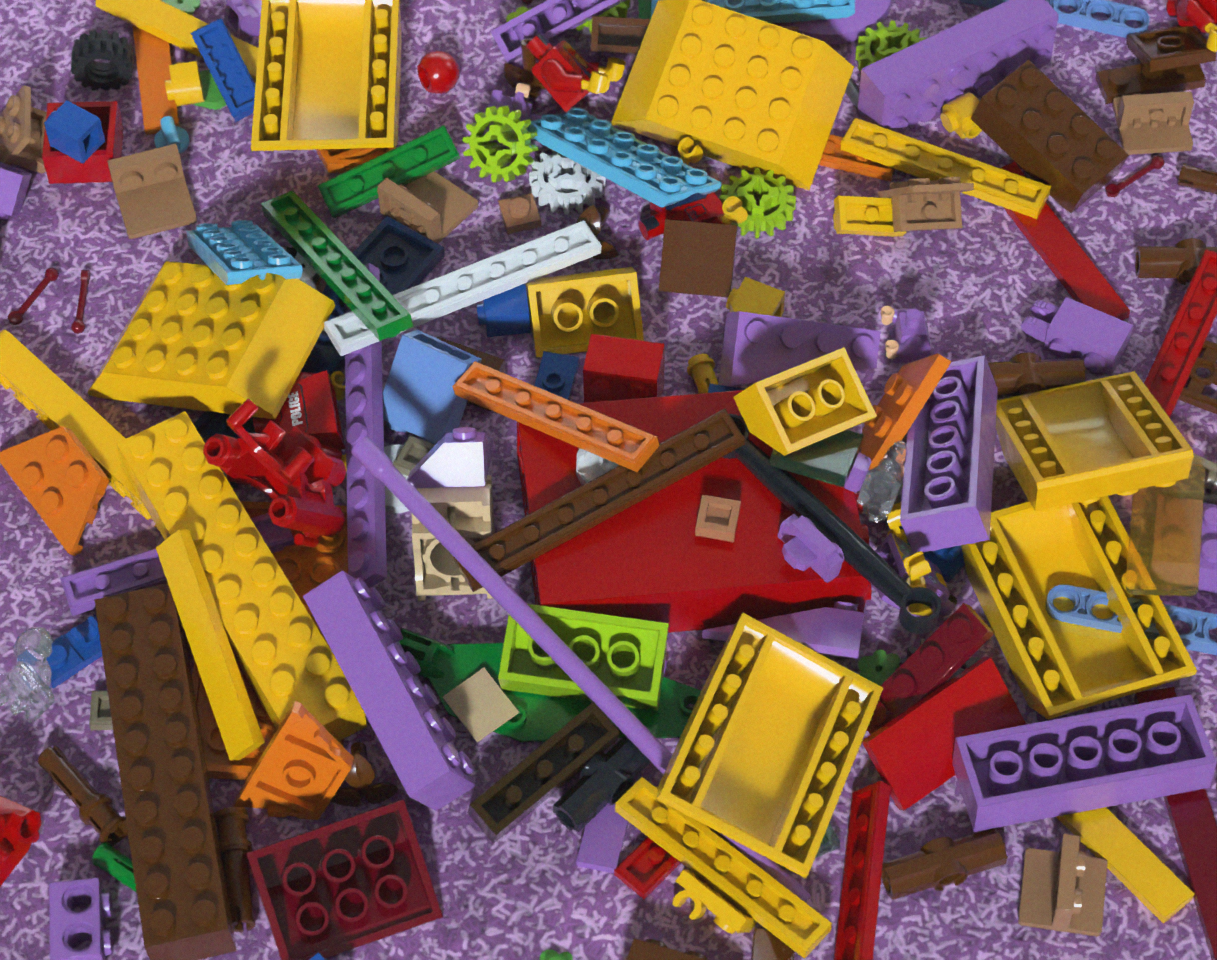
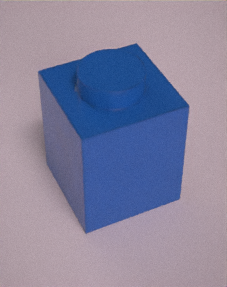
M68 100L57 110L53 111L44 122L50 146L82 164L105 142L100 118Z
M526 284L483 300V303L476 304L478 325H486L487 337L530 333Z

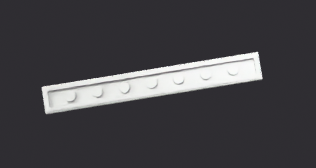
M585 220L393 296L411 314L413 327L409 329H412L601 254L602 245ZM353 311L324 322V330L340 356L379 342L376 336Z

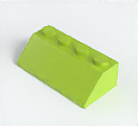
M528 604L626 707L658 711L669 623ZM508 615L498 676L501 689L593 702L529 634Z

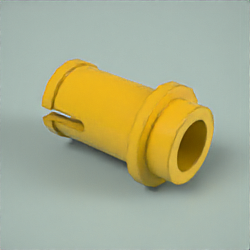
M703 353L697 354L688 360L687 373L694 378L699 394L708 393L709 384L718 385L714 372L716 364L712 358Z

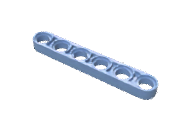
M1008 0L959 1L987 8H993ZM1046 0L1059 14L1057 23L1124 38H1127V35L1148 31L1150 16L1144 9L1107 0ZM1068 5L1076 11L1064 13L1059 10V7ZM1104 13L1109 18L1101 21L1093 18L1092 14ZM1128 20H1136L1139 21L1142 24V26L1138 28H1132L1126 25L1125 22Z
M1063 584L1054 586L1049 591L1045 605L1047 613L1053 619L1117 633L1122 631L1123 626L1117 620L1118 616L1115 613L1108 619H1100L1091 611V608L1095 605H1108L1109 600L1106 592ZM1058 597L1069 598L1073 602L1074 608L1069 611H1060L1053 605V600ZM1132 597L1127 598L1134 613H1136L1138 607L1144 601ZM1163 604L1172 622L1181 620L1189 625L1191 631L1188 634L1179 635L1187 650L1217 655V642L1209 636V631L1217 628V614ZM1153 623L1150 624L1147 630H1144L1147 639L1155 640L1159 637L1158 629Z

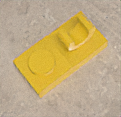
M837 196L834 199L835 213L833 214V226L836 234L896 237L907 233L894 232L892 198Z
M683 869L676 879V882L686 890L678 892L672 904L675 907H681L688 898H691L694 901L695 907L689 915L690 919H700L708 909L716 915L713 921L730 934L735 932L749 933L757 924V921L691 870Z

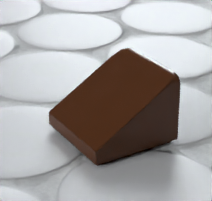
M760 928L754 929L752 960H794L795 951L771 932Z

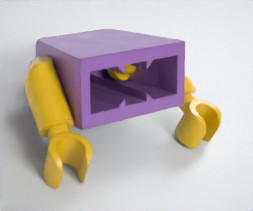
M901 502L887 507L886 516L890 531H888L887 538L878 546L875 552L912 588L923 587L935 592L941 601L940 615L948 616L955 609L957 598L949 593L940 569L924 557L922 551L914 554L911 546L908 545L904 529H900V526H902L900 522ZM877 589L881 600L900 610L898 605ZM914 603L906 607L911 615L918 618H926L934 614L924 604Z

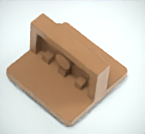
M23 85L16 95H11L6 108L0 114V162L8 165L15 164L39 173H45L42 152L45 133L44 122L46 121L47 112L31 107V87Z
M1192 91L1134 94L1113 99L1112 105L1121 146L1129 155L1192 150L1193 141L1189 128L1194 105Z
M946 177L931 181L930 178L909 179L905 182L890 183L889 190L878 191V198H892L894 232L962 228L960 192L974 190V183H961L960 177Z
M1063 834L1059 852L1027 848L1024 856L1018 916L1019 925L1096 937L1100 936L1103 925L1107 860L1086 856L1085 852H1079L1080 836Z

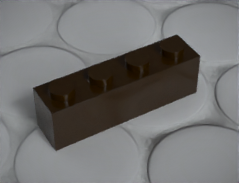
M594 702L591 703L469 805L468 815L494 844L584 769L592 757L600 752H604L614 744L620 733L619 730Z

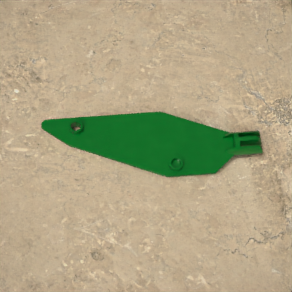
M401 627L400 631L403 639L399 642L404 652L409 651L414 656L421 669L417 675L430 680L448 715L458 718L443 699V696L482 668L488 671L500 687L498 676L504 643L445 644ZM663 677L658 711L627 708L656 738H680L693 711L685 706L688 704L695 705L701 690ZM502 689L519 713L493 732L520 742H546L593 702ZM612 722L620 732L618 738H623L625 734Z

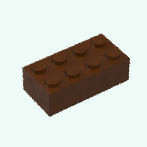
M1027 60L981 98L971 117V120L1035 181L1051 186L1050 196L1070 213L1074 212L1119 173L1129 157L1126 151L1030 60Z

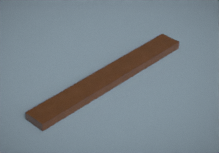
M723 409L660 443V446L638 472L619 465L471 546L502 577L745 445V438L726 409ZM453 556L455 564L471 590L475 592L482 588L479 582Z

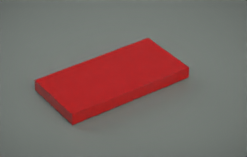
M984 656L862 740V744L882 781L891 786L890 796L899 810L905 811L956 775L952 760L955 739L957 737L1027 724L991 657Z

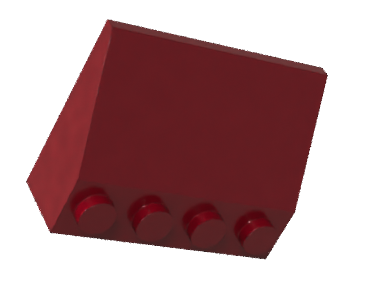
M404 799L245 853L281 960H310L318 952L325 959L443 917Z

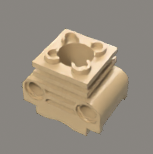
M487 475L485 486L416 488L470 545L495 533L491 475ZM411 513L415 583L418 601H426V596L487 594L488 599H494L483 587L475 592L471 590L455 564L453 555Z

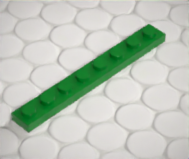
M293 190L261 203L264 216L379 341L395 337L400 332L413 327L411 314Z

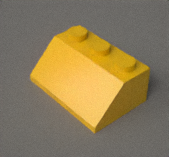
M633 267L538 278L525 283L536 358L542 357L544 351L558 354L585 352L588 349L591 334L644 341L637 272Z
M845 347L758 381L733 397L749 432L784 456L877 417Z

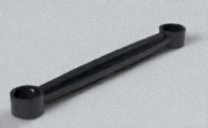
M729 414L744 436L745 445L726 454L722 458H737L798 518L802 515L809 518L827 539L836 543L844 553V560L900 607L899 621L906 630L915 634H924L932 631L938 623L941 611V601L938 595L927 588H912L825 504L749 440V430L742 417ZM914 603H920L928 606L934 614L926 618H918L911 615L906 607Z

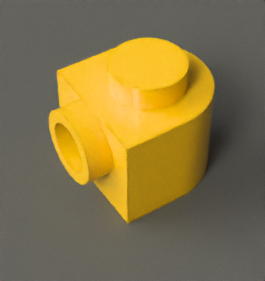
M197 61L179 62L169 65L171 79L165 80L168 100H175L177 107L204 102L202 81Z
M967 92L943 105L941 122L948 132L955 131L961 139L966 137L972 139L978 136L982 129L971 120V117L980 100L974 94Z

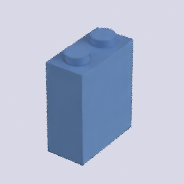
M419 330L403 334L383 390V420L386 421V426L398 432L408 431L418 436L419 439L436 445L446 433H453V429L459 428L468 401L456 396L452 386L474 361L481 363L482 359Z

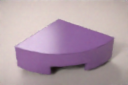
M858 453L844 486L845 489L855 493L860 491L871 465V458Z

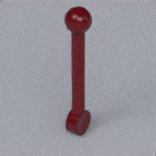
M1155 156L1151 159L1150 164L1117 185L1109 184L1106 186V195L1117 197L1120 190L1153 169H1161L1164 166V159L1161 156Z
M48 268L45 271V278L18 311L9 313L8 320L10 324H20L23 321L22 316L47 285L58 279L59 272L55 268Z
M81 270V286L76 320L71 324V330L76 334H80L85 330L83 316L90 280V270Z

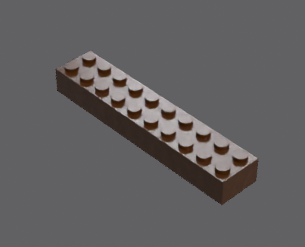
M166 583L94 599L144 948L150 960H201L235 952L237 948L185 631L169 585Z

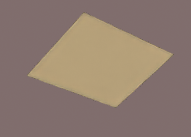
M482 668L443 696V699L477 743L519 713L485 668Z

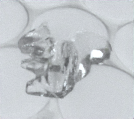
M897 441L890 446L878 466L867 472L857 502L863 506L862 513L872 523L884 520L887 517L886 514L891 513L893 505L903 488L902 477L904 475L906 444L903 441Z
M31 627L23 631L17 637L14 644L13 654L17 664L9 671L0 667V706L8 702L7 709L13 715L25 711L26 720L30 723H34L55 702L51 690L52 671L47 661V658L52 653V643L54 641L50 636V632L44 627Z

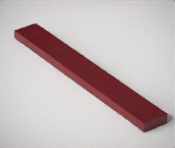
M1170 687L1135 693L1134 701L1135 704L1174 698L1177 695L1175 688ZM1206 789L1163 796L1190 889L1194 893L1193 899L1211 959L1217 960V824Z

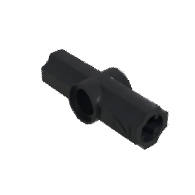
M625 735L606 754L600 752L591 758L582 770L580 779L553 805V812L570 831L575 830L579 833L608 803L615 805L632 787L634 778L651 761Z

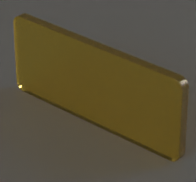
M1192 464L1188 479L1179 480L1172 486L1141 488L1133 494L1126 590L1129 594L1194 596L1198 593L1205 489V467L1203 465Z

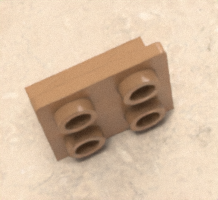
M176 143L107 160L114 191L129 239L197 222V216L185 181Z
M435 171L406 186H398L388 178L377 186L380 213L385 217L389 216L437 244L479 206L476 198Z

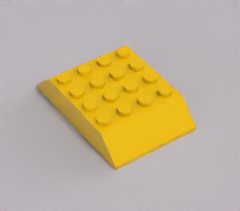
M262 0L251 137L252 151L394 148L398 145L402 48L400 0Z
M661 0L656 4L612 118L611 125L678 147L683 138L689 137L694 141L693 147L689 150L691 152L698 145L703 149V156L753 173L755 168H760L763 175L772 170L774 171L773 178L777 179L784 176L786 177V184L810 190L854 66L822 40L702 0Z
M166 261L150 282L87 393L103 399L233 414L249 398L259 408L252 417L276 419L324 328V322L328 321L336 305L332 299L299 279L286 280L280 275L266 273L265 280H260L258 275L242 284L226 285L207 265Z
M1135 371L997 400L996 431L1002 452L1034 511L1052 512L1059 510L1062 505L1075 502L1089 504L1108 495L1126 496L1138 492L1141 488L1151 486L1169 487L1176 484L1177 481L1188 479L1194 458L1193 449Z
M1108 496L1101 497L1100 500L1089 504L1075 502L1062 505L1059 510L1052 512L1034 511L1029 501L991 512L990 540L961 545L968 579L995 633L996 639L1027 705L1049 720L1196 675L1197 669ZM1063 584L1106 592L1109 600L1108 605H1095L1091 608V611L1100 619H1108L1115 613L1118 616L1117 620L1123 626L1121 633L1053 619L1047 613L1045 605L1049 591L1054 586ZM1058 597L1053 600V605L1060 611H1069L1074 608V604L1069 598ZM1132 597L1144 601L1138 607L1136 613H1134L1127 598ZM1151 623L1156 625L1159 632V637L1155 640L1147 639L1144 630H1147Z
M742 613L708 675L658 785L657 799L806 878L831 820L883 687Z

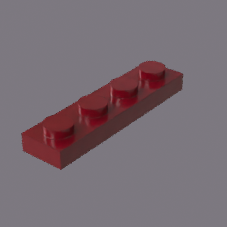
M963 603L881 685L883 690L867 728L870 735L941 687L995 634L970 605Z

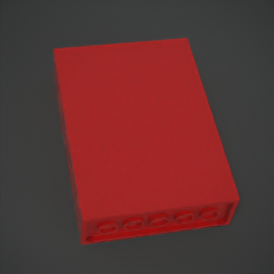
M743 390L577 404L657 436L660 444L723 409H726L728 414L742 417L733 397ZM517 422V458L525 517L582 486L576 475V457L580 448ZM845 430L786 456L749 432L750 441L789 472L869 545L867 524H861L859 517L863 512L860 491L855 493L844 488L855 462L854 460H848L847 451H850L849 430ZM721 457L530 561L535 605L669 623L668 633L705 630L736 624L742 613L759 620L823 607L834 608V601L858 604L857 612H864L865 603L871 600L872 591L871 583L845 560L842 563L839 575L828 583L811 567L801 571L794 569L784 560L782 548L785 543L777 536L781 523L794 513L774 496L737 458L727 459ZM702 495L741 501L734 542L695 535Z

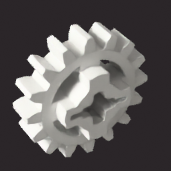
M552 150V155L550 156L543 152L540 153V162L534 161L532 163V172H529V185L531 186L533 197H538L540 206L549 203L550 212L553 213L559 207L563 208L565 215H568L570 208L574 207L579 213L583 212V204L595 205V197L602 198L603 187L606 185L605 177ZM546 176H548V182H547V183H545V181H544L545 178H546ZM587 176L590 177V181L588 183H586Z

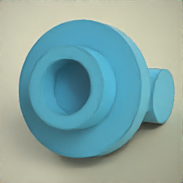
M163 117L160 120L162 129L157 132L154 138L155 147L159 148L176 143L179 154L183 153L190 143L187 131L175 126L173 117Z

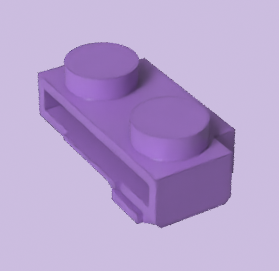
M793 514L781 523L777 537L785 543L782 548L784 560L794 569L805 571L811 567L826 583L839 575L844 561L843 551L836 543L827 539L809 518L803 515L798 518Z

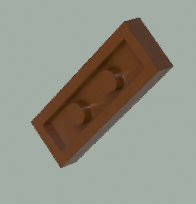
M1143 64L1097 71L1096 81L1106 104L1113 103L1115 97L1178 92L1205 87L1206 78L1200 64L1149 72Z

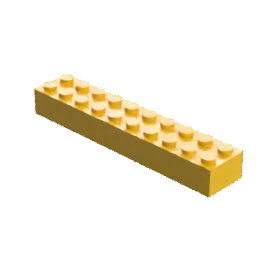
M186 411L117 442L122 468L164 540L178 529L190 530L235 660L276 730L294 701L301 703L337 741L366 728V715L334 654L220 467L207 462L203 453L205 442Z

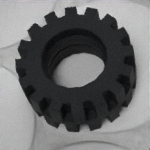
M101 29V33L91 30L89 35L83 33L80 35V40L76 39L74 41L71 55V73L74 74V79L77 82L81 81V86L85 88L92 86L93 91H98L99 88L103 90H109V88L119 90L121 85L126 86L129 79L131 80L134 64L133 46L131 43L128 44V39L124 36L119 38V33L113 31L112 34H107L108 30ZM95 59H105V60H109V61H111V62H109V63H101V62H96V61H94V60H95Z

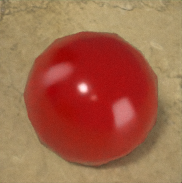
M429 52L421 58L417 66L418 77L422 86L433 94L449 92L456 86L460 77L459 65L448 52Z

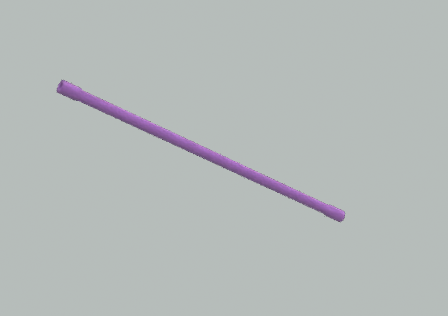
M368 436L361 439L351 451L357 460L404 504L655 767L664 774L672 757V754L394 467L390 458ZM721 834L731 846L801 900L806 902L811 897L799 882L776 862Z

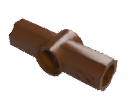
M1195 238L1181 240L1175 246H1137L1135 252L1136 276L1138 278H1177L1180 284L1186 285V282H1191L1205 250L1209 249L1217 252V247H1206L1202 240Z
M1025 352L1015 355L1010 361L988 362L998 388L997 395L1014 394V396L1085 382L1084 360L1081 358L1041 360L1038 354Z
M995 828L954 841L951 837L936 838L924 844L919 852L883 863L881 876L883 886L887 895L892 900L932 887L937 891L944 890L942 886L955 883L958 886L969 875L1006 864L1008 857L1005 843L1000 832H997Z

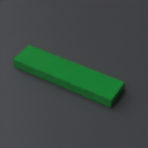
M443 125L317 186L334 219L379 198L377 186L386 178L398 186H405L459 160L460 155Z

